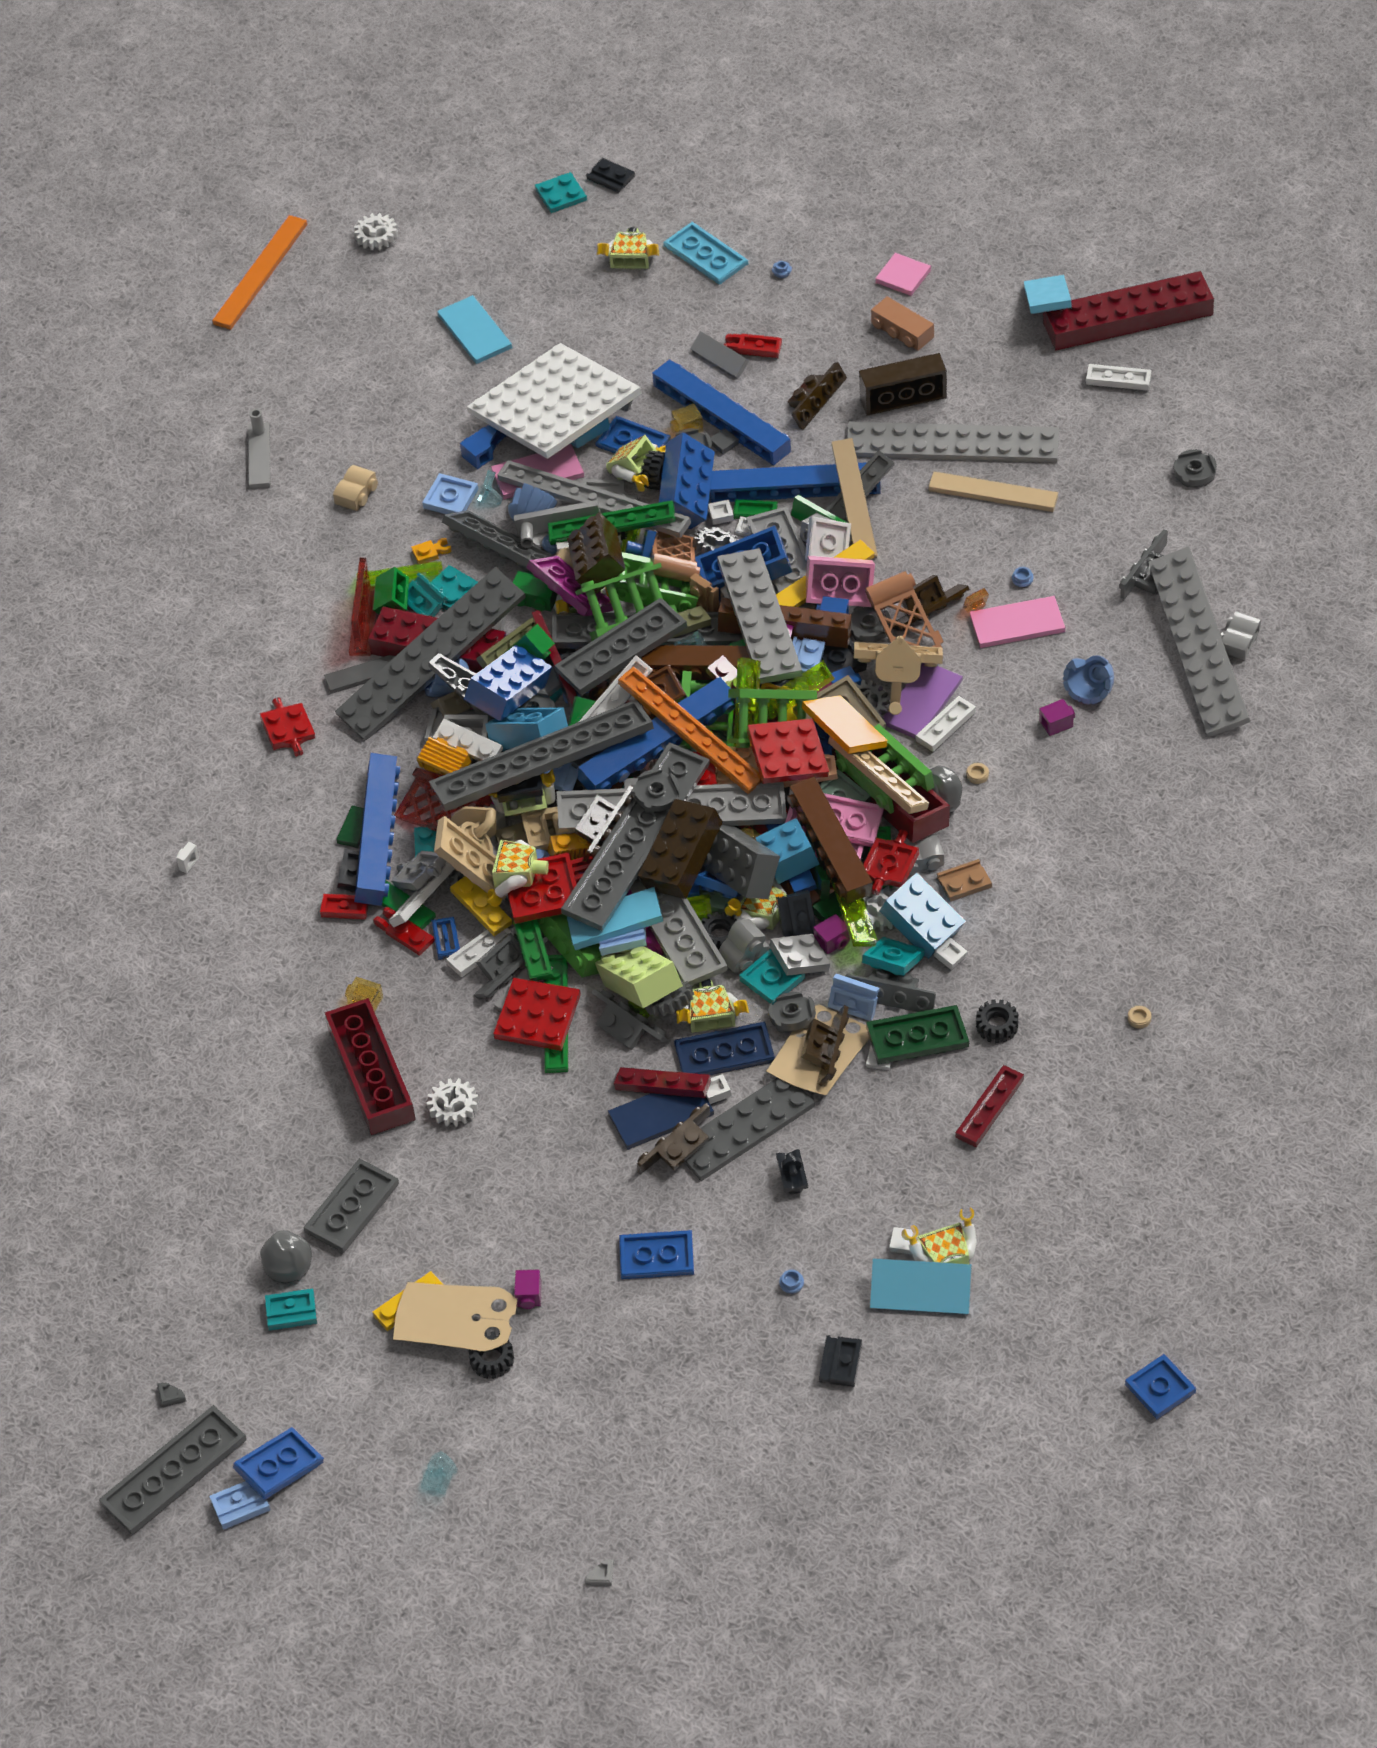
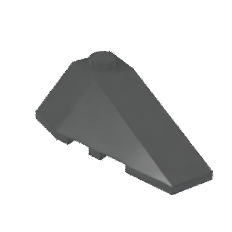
M438 653L428 663V666L477 714L489 715L464 699L470 679L476 673ZM489 715L490 720H493L494 717Z

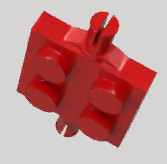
M277 697V700L274 698L272 703L275 709L260 713V720L273 750L292 748L296 757H298V753L301 756L304 752L300 745L305 741L315 739V732L302 703L284 707L281 698Z
M899 830L895 840L876 838L863 864L870 879L874 881L872 894L875 895L876 893V895H879L883 885L901 887L906 882L920 854L918 847L904 843L908 836L907 831Z

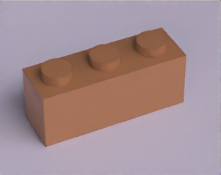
M888 296L871 309V323L873 326L884 330L892 338L901 340L909 348L912 347L919 351L934 338V323Z

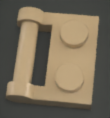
M557 807L521 814L528 844L536 849L548 850L550 834L546 820L550 819L553 821L556 835H560Z

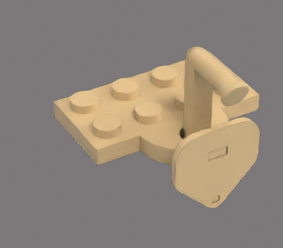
M897 636L890 644L855 642L854 658H858L859 662L865 663L871 662V659L876 660L875 672L877 677L882 681L892 682L889 712L892 715H898L902 710L900 704L902 682L912 683L916 681L920 675L921 663H924V666L937 667L938 664H942L943 649L941 647L911 646L905 641L904 637Z
M465 806L451 816V820L446 816L438 820L434 852L440 858L446 860L486 893L490 889L495 890L492 871L496 856L493 854V846L489 838L496 834V810L494 808Z

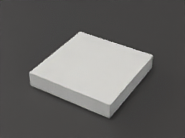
M809 517L805 560H807L808 556L833 558L849 547L851 524L819 517Z

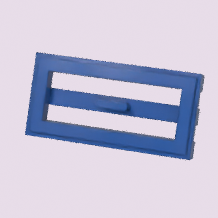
M454 917L431 920L438 960L443 959V957L448 958L460 949ZM447 923H451L455 949H450ZM437 925H442L446 951H441Z

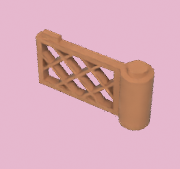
M653 529L652 531L656 532L652 548L651 561L653 565L658 563L662 565L661 568L653 571L654 575L690 583V577L695 573L698 575L700 573V567L695 562L696 548L693 547L694 537L683 535L679 538Z
M904 571L865 588L867 598L874 608L890 643L896 638L891 633L893 625L905 629L904 639L908 630L920 634L917 644L906 641L911 646H920L922 636L932 638L934 646L931 647H942L941 644L944 641L938 630L934 632L914 591L913 586L916 583L911 573L907 574ZM912 597L915 603L913 611L901 607L902 602ZM887 607L895 609L896 612L893 620L884 617L881 610ZM899 611L911 615L907 625L895 621ZM913 616L923 620L924 626L922 630L910 626Z

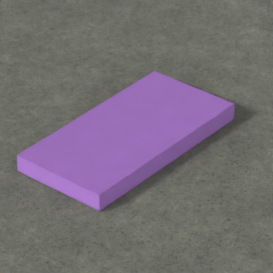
M922 663L918 679L912 683H907L901 691L900 704L902 710L900 714L892 715L888 711L883 716L886 727L916 739V735L941 712L963 681V676L939 666L927 667Z

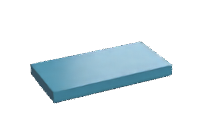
M691 222L663 242L664 247L719 285L748 265V260L694 222Z
M1064 275L1023 281L1032 314L1072 307Z
M473 295L437 311L439 318L476 364L512 349V343Z
M652 887L625 896L603 931L568 916L567 920L575 950H579L601 941L663 922V917L656 890Z
M873 1259L870 1308L969 1314L972 1264Z

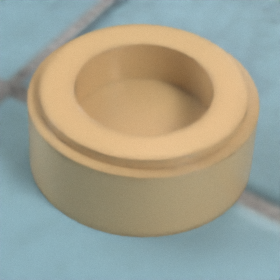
M982 763L971 764L966 771L968 781L973 784L986 782L989 778L988 767Z
M1144 1006L1131 1008L1128 1012V1023L1138 1029L1147 1027L1151 1023L1150 1010Z

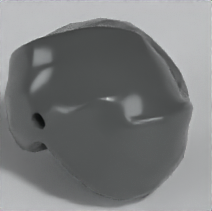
M939 765L931 768L934 788L932 790L950 805V812L955 811L960 805L963 788L958 775L945 766Z
M281 1230L275 1232L260 1250L263 1270L272 1280L278 1283L299 1281L311 1265L312 1251L310 1245L305 1239L290 1231Z

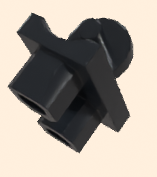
M800 1149L789 1153H776L784 1192L796 1194L801 1193L803 1189H807L808 1182Z

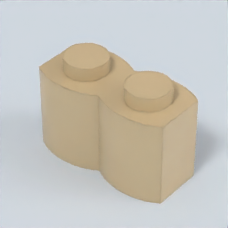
M352 465L333 492L335 504L358 511L361 506H365L368 495L371 491L374 492L378 485L375 472Z

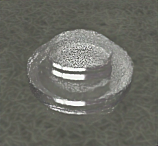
M748 1002L749 1013L743 1012L739 1014V1019L747 1025L758 1023L762 1018V1010L756 1003Z

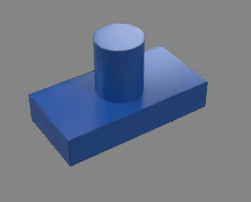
M646 529L642 544L627 541L625 553L651 558L656 532Z

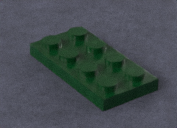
M957 1005L866 1022V1029L878 1065L968 1048L970 1043Z

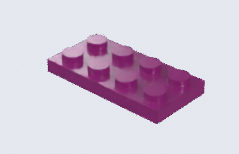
M559 556L529 560L526 568L536 578L541 579L548 585L550 590L560 595L564 602L572 605L580 615H593L586 593L576 595L575 591L582 587L576 581L574 569ZM601 591L598 592L596 597L601 612L613 611L610 599Z

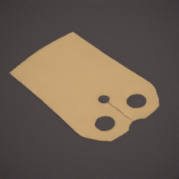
M820 1004L815 1005V1019L818 1020L817 1014L819 1012L827 1011L832 1015V1018L822 1023L831 1027L837 1012ZM849 1018L848 1023L854 1022L859 1024L860 1031L849 1033L846 1028L843 1029L845 1037L839 1046L841 1054L835 1063V1068H837L835 1076L831 1081L827 1080L823 1086L817 1084L821 1067L801 1058L808 1028L791 1032L766 1072L796 1087L826 1096L846 1067L869 1040L866 1025ZM797 1034H806L801 1038L796 1036Z
M408 1282L398 1305L393 1340L437 1344L477 1351L492 1350L507 1343L512 1330L509 1320L515 1315L517 1299L500 1287ZM502 1299L507 1303L506 1309L501 1312H495L491 1308L492 1302ZM479 1314L481 1318L479 1321H473L472 1316ZM490 1327H496L500 1330V1335L497 1339L489 1340L484 1335L485 1331Z

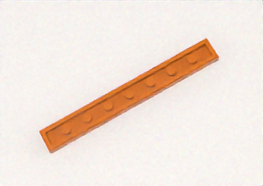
M291 215L287 217L213 318V325L229 330L234 327L307 226V220Z
M634 666L618 679V684L703 757L710 759V763L740 786L747 794L751 793L757 785L762 783L760 774L756 769Z

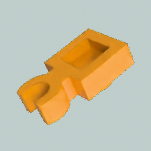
M447 538L439 539L435 544L429 540L411 546L418 565L439 559L438 554H449L452 552L451 546L442 547L448 544Z

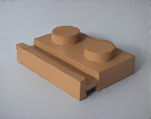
M695 573L690 577V595L698 596L696 607L702 606L706 612H718L719 588H713L710 582Z
M979 859L937 873V879L950 902L992 888V882L984 867L981 866Z

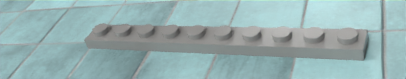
M507 460L497 474L499 481L521 488L526 483L532 485L533 488L536 487L545 491V493L552 495L553 498L568 503L579 504L598 500L601 513L649 505ZM675 513L676 522L647 528L681 538L691 524V520L688 516Z

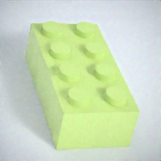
M644 946L603 955L600 960L595 962L605 987L642 1008L683 986L674 963Z

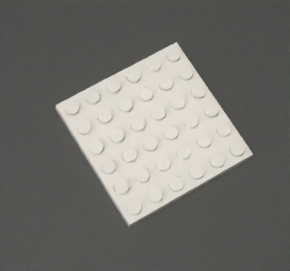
M559 343L501 384L467 406L469 414L548 459L642 393L641 388L636 384Z

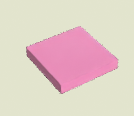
M895 253L876 277V283L912 296L931 271V266Z

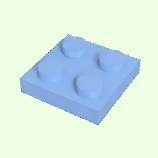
M439 473L422 502L423 508L443 514L466 511L479 489L478 483Z

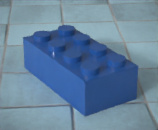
M682 432L666 442L659 503L673 500L675 513L690 517L691 524L687 529H692L707 519L715 451Z
M776 526L695 557L697 566L700 567L701 577L710 582L713 588H719V601L720 589L725 586L717 562V556L760 548L771 581L793 572Z
M515 645L471 677L464 699L501 721L545 688L552 666L543 659L530 654L523 647Z

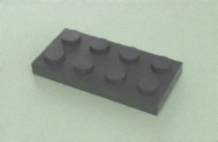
M359 1158L303 1227L304 1232L344 1253L399 1185L398 1178Z

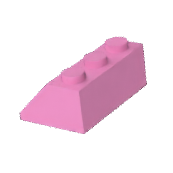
M808 556L806 603L821 604L822 598L825 596L849 599V606L871 607L865 588L873 585L875 563L872 560Z

